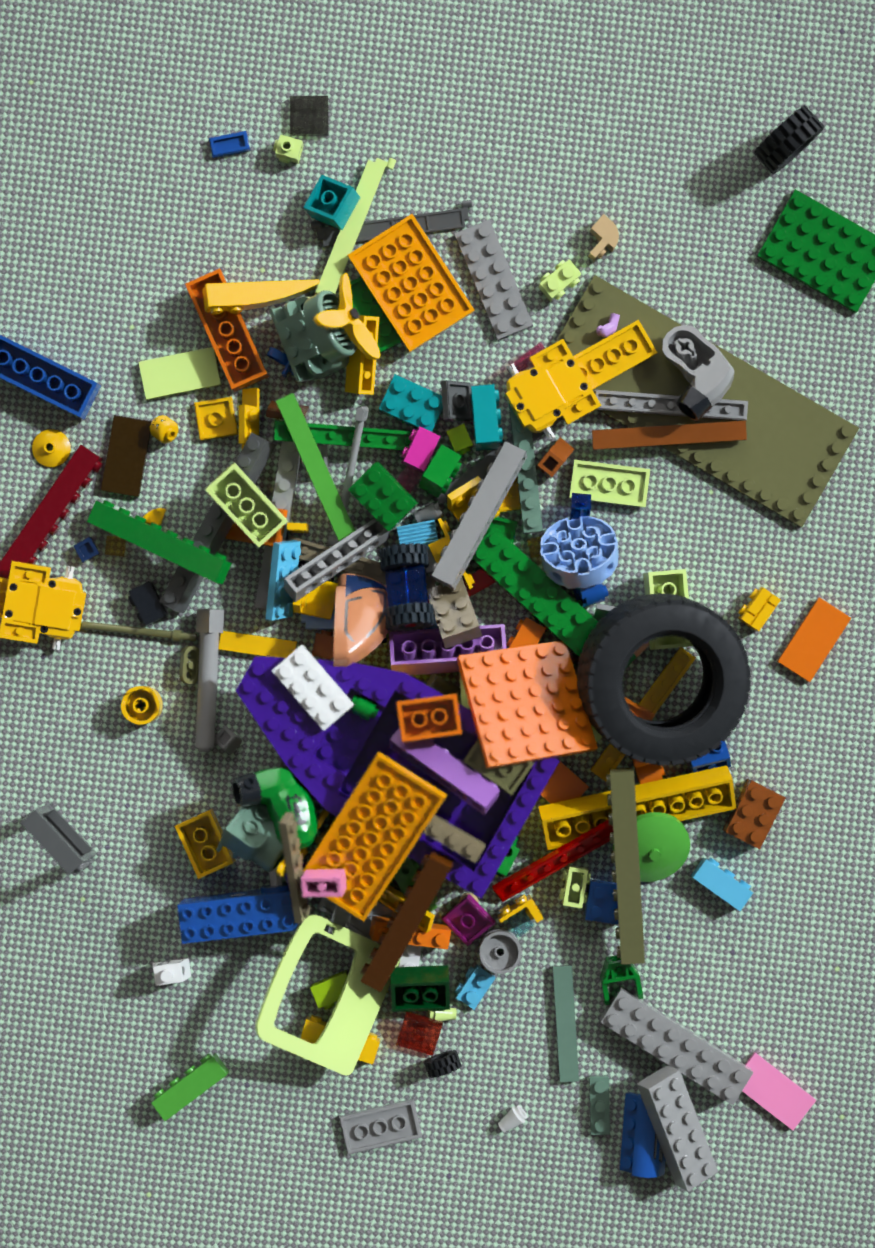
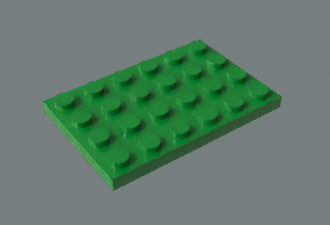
M795 189L757 257L852 312L857 313L875 282V234Z

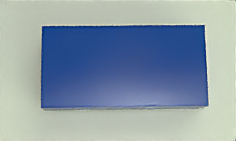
M246 131L209 138L213 158L250 151Z

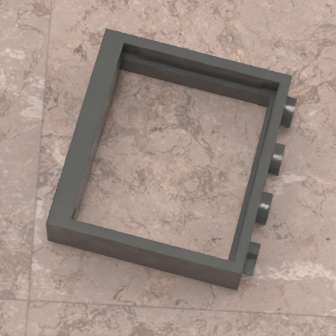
M51 803L35 809L21 822L25 829L68 875L72 873L78 874L95 861L93 857L97 853Z

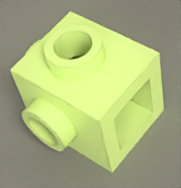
M280 135L279 140H275L273 151H275L276 157L279 158L280 162L299 164L304 147L303 141Z

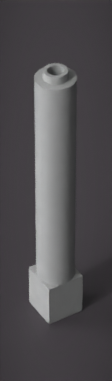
M197 609L196 632H200L195 747L199 748L201 752H210L211 748L215 747L219 633H223L224 610Z

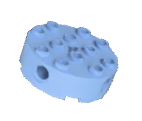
M579 516L580 519L571 520L565 518L559 520L546 530L541 538V561L546 575L556 584L569 589L587 588L603 583L604 580L613 574L618 566V541L613 528L601 519L591 516Z

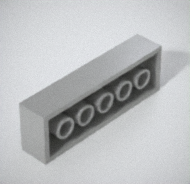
M666 1065L638 1082L639 1092L675 1185L690 1191L718 1173L680 1070Z

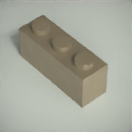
M435 814L424 830V834L474 863L477 862L486 846L484 842Z

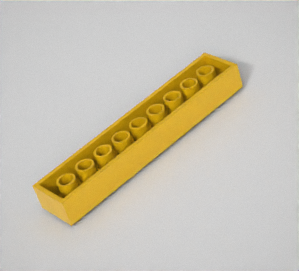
M727 765L635 785L637 816L645 813L661 812L672 815L679 821L736 809L733 779ZM611 791L538 806L547 850L559 848L607 821L609 813H612V805L608 806V794H611Z

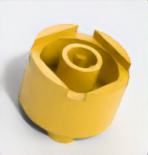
M136 686L129 689L121 702V711L124 717L137 725H144L155 721L160 716L163 708L160 694L149 686ZM141 701L146 703L144 710L138 707Z

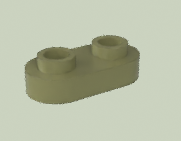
M186 646L182 649L180 655L179 677L185 684H195L198 681L199 649L195 646Z

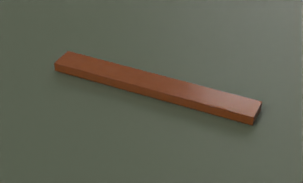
M746 421L592 430L593 450L747 440Z

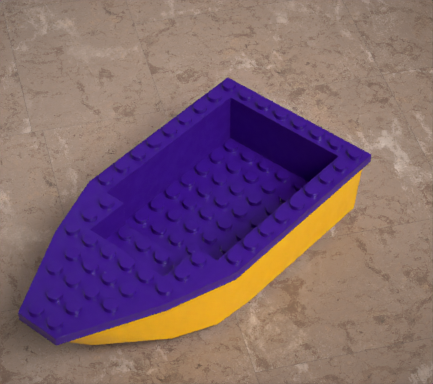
M255 656L236 692L284 764L328 812L338 816L376 755L380 752L445 793L446 798L435 815L484 842L486 845L477 862L474 863L424 834L423 831L407 857L421 864L425 855L428 854L430 856L433 849L449 857L454 862L446 879L482 899L560 760L549 758L533 761V766L512 796L498 787L500 790L498 799L486 814L483 815L389 748L390 739L400 728L397 701L443 695L442 693L404 672L358 663H351L346 667H334V660L315 659L351 701L355 695L363 696L377 703L376 708L379 709L375 719H370L369 721L353 714L352 710L349 709L326 730H323L273 673L272 670L286 658ZM458 703L462 734L431 739L438 747L448 750L452 757L463 761L478 740V735L471 710ZM466 764V767H468V768L471 769V770H474L473 768H471L469 765ZM482 775L483 779H485L488 782L490 781Z

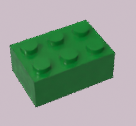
M375 462L348 489L388 531H391L419 504L379 462Z

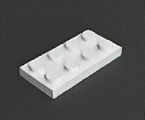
M303 645L272 670L323 730H326L354 705Z

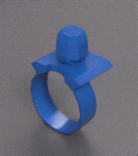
M270 347L266 355L276 362L285 365L282 376L286 378L288 373L294 376L287 355Z

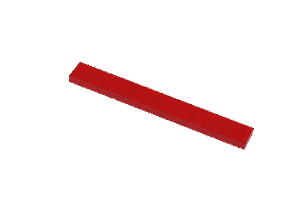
M608 819L492 886L493 891L504 902L609 842L610 832H613V825H609Z

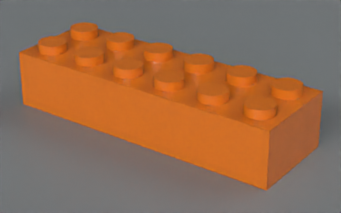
M219 268L186 283L185 286L233 392H236L269 376L241 313L233 314L230 311H223L221 314H211V312H205L202 291L205 284L227 283Z

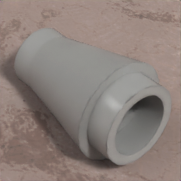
M432 502L414 513L417 523L437 520L444 516V512L439 502Z

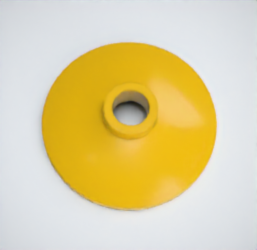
M44 430L33 441L32 452L34 458L43 466H60L70 455V442L66 435L58 430ZM49 444L53 445V449L51 451L47 450V446Z

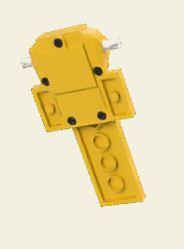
M639 320L574 356L564 339H561L529 358L533 365L532 369L518 372L514 363L507 367L512 377L506 383L507 392L505 397L523 429L527 427L533 433L544 431L548 441L556 437L550 427L553 426L558 418L563 417L565 423L569 425L601 407V404L593 392L594 389L653 357L658 352Z
M12 561L9 579L0 577V617H2L0 638L38 644L39 633L54 638L52 649L60 650L61 639H71L76 631H80L86 592L82 590L81 582L73 578L75 567L71 566L70 569V566H66L65 576L49 578L51 567Z

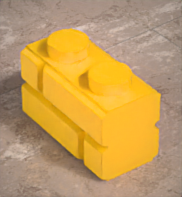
M763 587L755 588L749 596L751 600L748 605L744 604L738 612L740 614L738 619L756 632L761 630L781 601Z

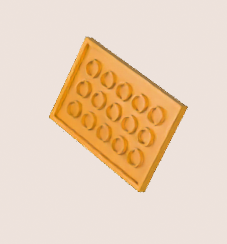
M410 214L348 254V258L410 353L475 312L413 214Z

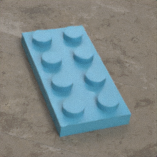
M291 540L273 543L265 617L267 620L272 621L293 617V599L283 587L284 578L299 569L301 541Z

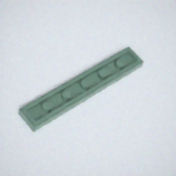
M572 965L552 966L560 1082L579 1081Z

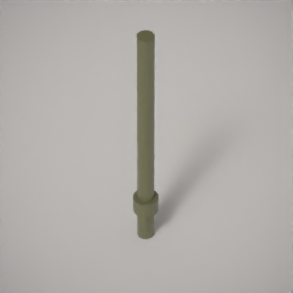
M82 622V629L169 638L179 642L181 640L196 641L197 634L185 633L182 630L174 629L173 631Z

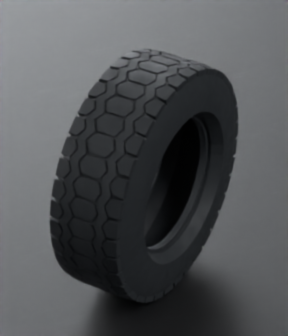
M673 594L639 596L621 603L605 614L606 616L600 619L596 627H593L588 635V639L583 645L582 653H580L579 666L577 667L579 697L595 730L613 747L625 755L654 765L687 763L696 760L697 757L705 756L710 753V750L713 751L722 744L721 741L724 742L731 735V730L734 731L740 722L738 719L742 718L746 709L744 706L747 705L748 691H750L751 685L748 656L741 639L731 625L710 608L686 597ZM664 636L685 638L697 650L702 663V684L697 697L685 711L667 720L650 721L635 716L628 707L623 693V676L628 661L642 645L653 639Z

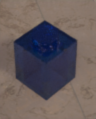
M572 493L569 520L580 519L581 516H590L591 494Z

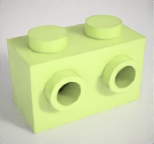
M570 259L566 262L564 260L555 266L556 270L552 274L548 272L540 279L541 283L538 288L550 302L554 299L559 300L565 295L564 291L567 288L571 287L572 289L580 282L581 273Z
M568 865L567 869L563 870L562 880L565 881L564 888L560 889L559 899L562 900L564 906L582 908L583 903L586 904L588 892H585L586 884L589 885L591 873H588L589 870L586 867Z

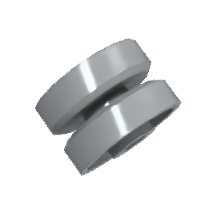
M495 928L483 935L479 943V956L481 963L487 970L496 974H505L515 969L521 960L522 950L519 940L513 932L505 928ZM499 948L503 949L502 954L497 952Z

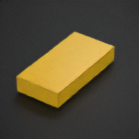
M287 523V530L290 533H308L309 525L307 523Z

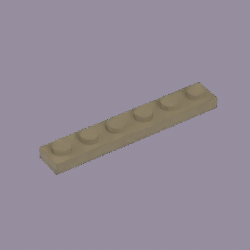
M286 812L279 822L294 920L295 923H303L310 914V904H308L307 897L302 895L303 857L300 855V839L297 837V821H295L294 813Z

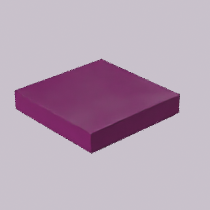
M470 894L464 897L441 918L467 947L496 922Z

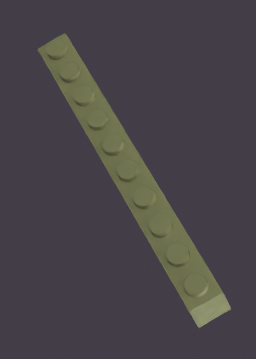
M634 768L610 769V774L606 775L607 786H611V794H608V806L612 805V813H609V825H613V832H610V844H614L615 850L611 851V863H615L616 870H612V880L617 883V889H613L614 901H618V908H614L615 920H619V927L615 928L616 939H620V946H617V958H621V964H645Z

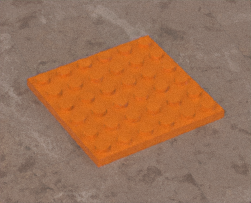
M562 641L459 655L456 658L487 769L590 752L598 748L590 720L579 697L578 680L568 646Z

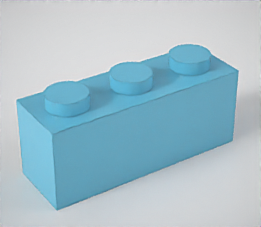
M703 857L691 874V877L741 911L753 894L749 890L751 886L743 880L740 882L735 880V874L728 869L723 871L718 868L719 863L711 857L709 860Z

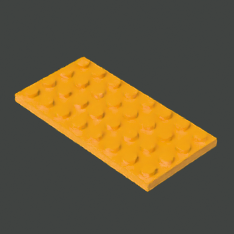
M378 752L303 871L345 869L346 890L343 896L326 898L360 920L365 921L446 798V794Z

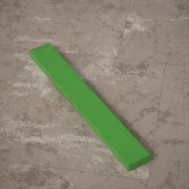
M294 393L288 394L275 400L337 540L340 542L355 532V529Z

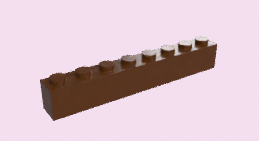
M434 849L430 856L428 854L425 855L421 863L423 865L422 870H417L412 879L415 883L412 887H407L403 895L406 899L404 902L400 901L394 911L397 913L396 917H391L386 927L389 929L387 933L382 932L377 942L380 944L378 949L373 948L369 956L372 960L369 964H364L360 972L363 974L360 982L382 992L448 875L454 860Z

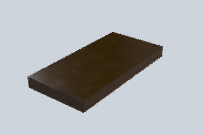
M114 415L101 491L140 497L152 421Z

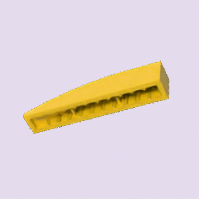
M315 279L205 284L202 290L205 312L221 314L223 311H230V313L236 314L244 310L279 304L316 289L320 281Z

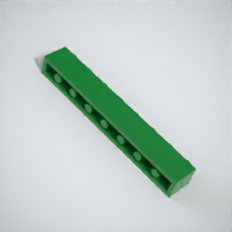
M104 500L103 503L95 502L87 520L88 523L204 578L223 585L232 564L226 561V556L217 552L215 555L209 553L211 549L203 545L199 547L194 546V541L188 538L179 539L177 538L178 534L171 530H167V532L162 531V526L156 523L147 524L145 523V518L139 515H135V517L130 516V511L124 508L115 509V504Z

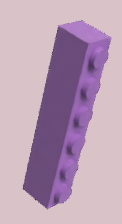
M399 728L390 739L389 748L483 815L486 814L498 799L500 790L496 784L486 781L479 772L466 767L462 760L455 759L448 750L435 745L431 738L402 742L401 730Z

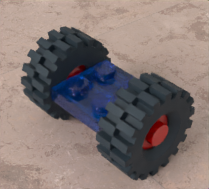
M404 543L381 548L379 550L380 566L382 572H385L388 607L385 609L386 629L388 631L401 632L422 630L434 626L433 604L428 603L425 579V568L429 566L427 545Z

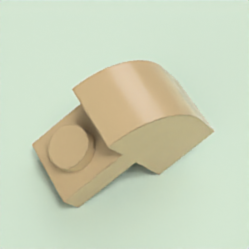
M603 214L590 230V233L600 241L589 253L588 257L593 261L597 258L601 259L607 253L606 247L613 252L619 239L616 225Z

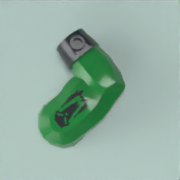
M288 767L264 769L232 780V794L237 806L260 805V803L267 805L276 837L281 844L279 822L286 812L294 813L295 821H297V837L300 839L299 849L310 846L316 840L317 820L311 794Z

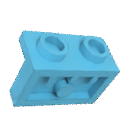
M477 964L474 968H469L465 974L467 979L463 984L460 982L454 991L456 993L455 999L462 1001L473 1010H475L496 978Z

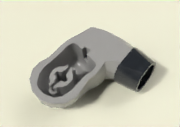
M681 325L674 327L666 334L663 339L662 351L667 359L682 372L685 379L691 384L687 386L677 400L678 408L688 418L698 421L729 390L734 380V369L721 351L703 337L698 329L694 326Z

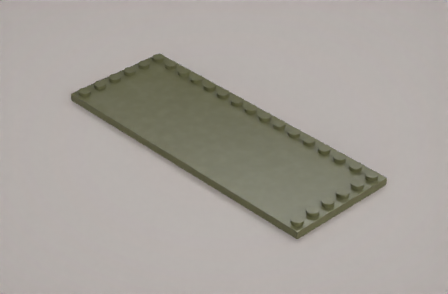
M594 275L556 342L564 339L574 356L606 338L598 336L596 329L600 325L608 324L611 313L620 315L616 332L639 320L658 353L594 390L681 396L687 386L691 384L685 379L682 372L667 359L662 351L663 339L666 334L674 327L681 326V324ZM715 345L734 369V380L722 399L748 401L747 440L666 445L661 447L801 528L854 439L859 427ZM599 410L628 428L736 421L700 418L698 421H694L683 416Z

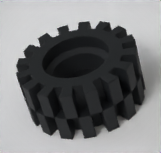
M455 1050L446 1051L442 1054L439 1053L424 1061L429 1078H437L447 1073L450 1074L462 1066L458 1053Z

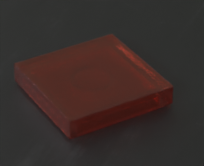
M406 1011L396 1045L433 1056L443 1022Z

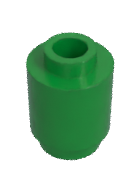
M357 695L352 699L354 705L350 710H352L353 714L367 721L375 719L379 711L376 708L377 703Z

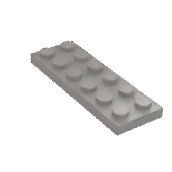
M490 219L455 233L454 236L497 341L532 327L533 323Z

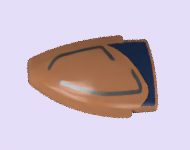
M345 573L339 576L335 599L334 667H346L351 663L360 661L370 654L386 637L388 630L386 629L385 609L394 605V593L381 582L358 574Z

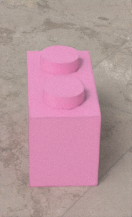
M345 869L306 870L301 877L303 897H342L346 890Z

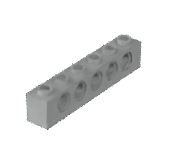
M374 518L284 578L283 588L295 602L386 542L389 531Z

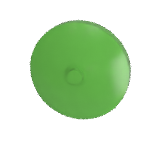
M651 812L637 816L640 881L653 882L669 877L684 864L689 855L690 838L687 830L677 818L666 813Z

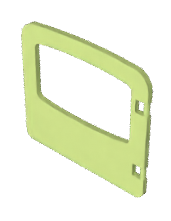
M314 914L307 916L303 923H299L267 990L255 1025L259 1038L340 1074L350 1075L355 1068L391 984L390 976L382 992H379L360 982L363 976L360 972L364 964L370 963L372 959L369 956L373 948H378L380 944L321 916ZM326 925L334 928L332 934L324 931ZM314 933H320L352 948L355 955L335 1008L316 1043L312 1044L275 1028L274 1021L286 987L307 943Z

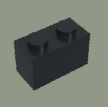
M151 581L129 591L131 596H128V599L133 607L136 606L139 612L137 617L141 624L144 623L145 626H149L169 616L164 605L159 602L160 597Z

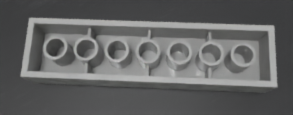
M620 986L610 1000V1005H607L599 1018L600 1022L669 1066L679 1069L682 1074L731 1105H734L754 1073L751 1068L648 1003L638 999V997Z

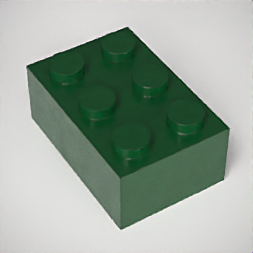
M449 965L395 967L391 974L392 1012L450 1010Z

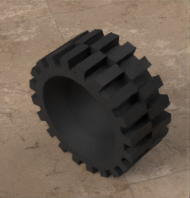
M804 105L775 128L755 149L754 154L774 175L798 156L821 133L824 126Z

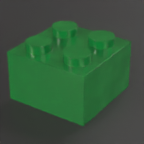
M441 445L424 472L418 487L439 498L441 493L445 495L450 483L460 470L462 463L459 461L462 456Z

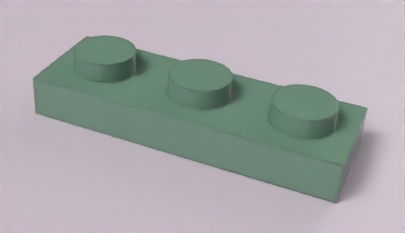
M589 1076L590 1134L610 1135L609 1076Z

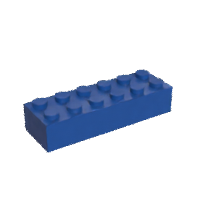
M0 335V379L85 420L101 385Z

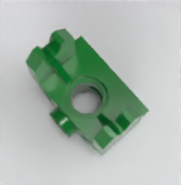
M617 955L605 958L600 974L605 1005H610L608 984L629 979L635 981L638 999H643L638 970L633 964H621V958H617Z

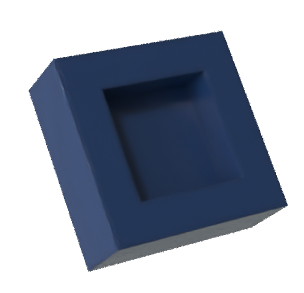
M88 537L74 545L82 563L100 554L92 537Z

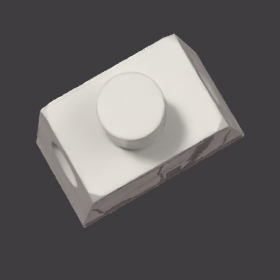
M189 957L152 962L156 986L180 983L191 977Z

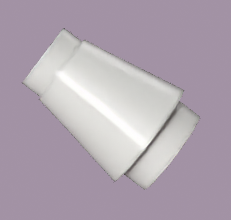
M513 1106L498 1125L503 1132L509 1131L525 1123L527 1114L521 1106Z

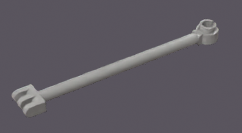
M367 406L359 407L356 411L355 420L357 421L341 498L346 511L350 497L348 489L352 486L364 421L367 420L369 409ZM335 533L333 535L330 534L328 539V545L332 547L338 543Z

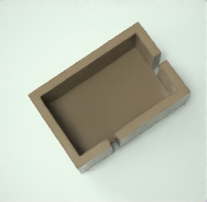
M462 577L455 590L447 586L443 587L442 584L426 589L430 604H433L434 617L445 648L482 636Z

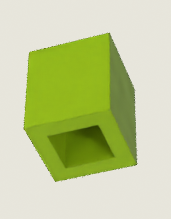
M464 424L446 431L454 452L463 455L471 451L470 448L473 447V444Z

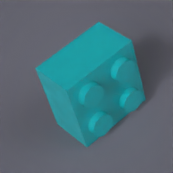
M321 175L303 208L311 218L343 230L361 197L352 186Z

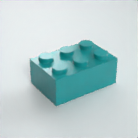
M394 374L379 407V412L416 429L420 426L433 432L443 411L442 395Z
M494 384L471 386L476 451L498 449L499 443H502L503 439L502 428H498V425H501V410L496 407L499 406V390H495Z

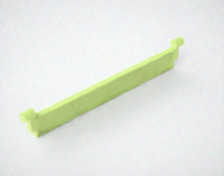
M376 158L375 162L367 161L356 189L361 198L343 230L339 231L315 293L324 290L336 293L340 276L344 273L349 261L348 254L353 251L385 168L393 170L396 163L395 159L389 158L388 162Z

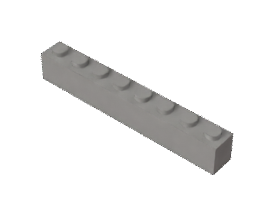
M506 441L503 446H499L494 463L491 462L486 472L488 474L478 484L476 496L473 495L471 497L467 512H463L459 519L460 525L457 530L454 529L452 531L449 545L443 548L439 563L436 562L431 570L435 581L453 590L457 587L527 459L525 450Z

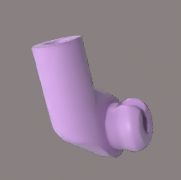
M611 313L608 324L597 327V335L608 337L614 334L617 330L620 315Z

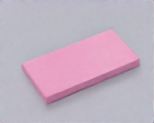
M754 1052L745 1063L754 1073L742 1092L791 1130H794L816 1102V1099Z

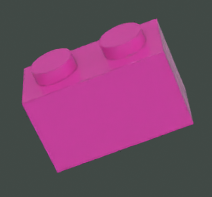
M420 426L416 430L413 429L408 439L411 442L408 447H404L400 457L403 458L401 463L421 473L424 472L441 436Z

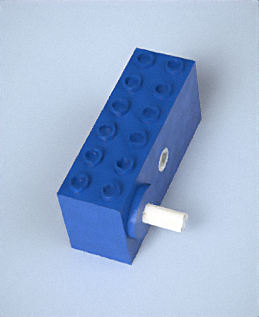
M278 866L272 872H269L270 885L262 886L260 889L184 898L177 905L182 944L295 931L299 923H295L290 889L287 883H282L281 876L276 873Z

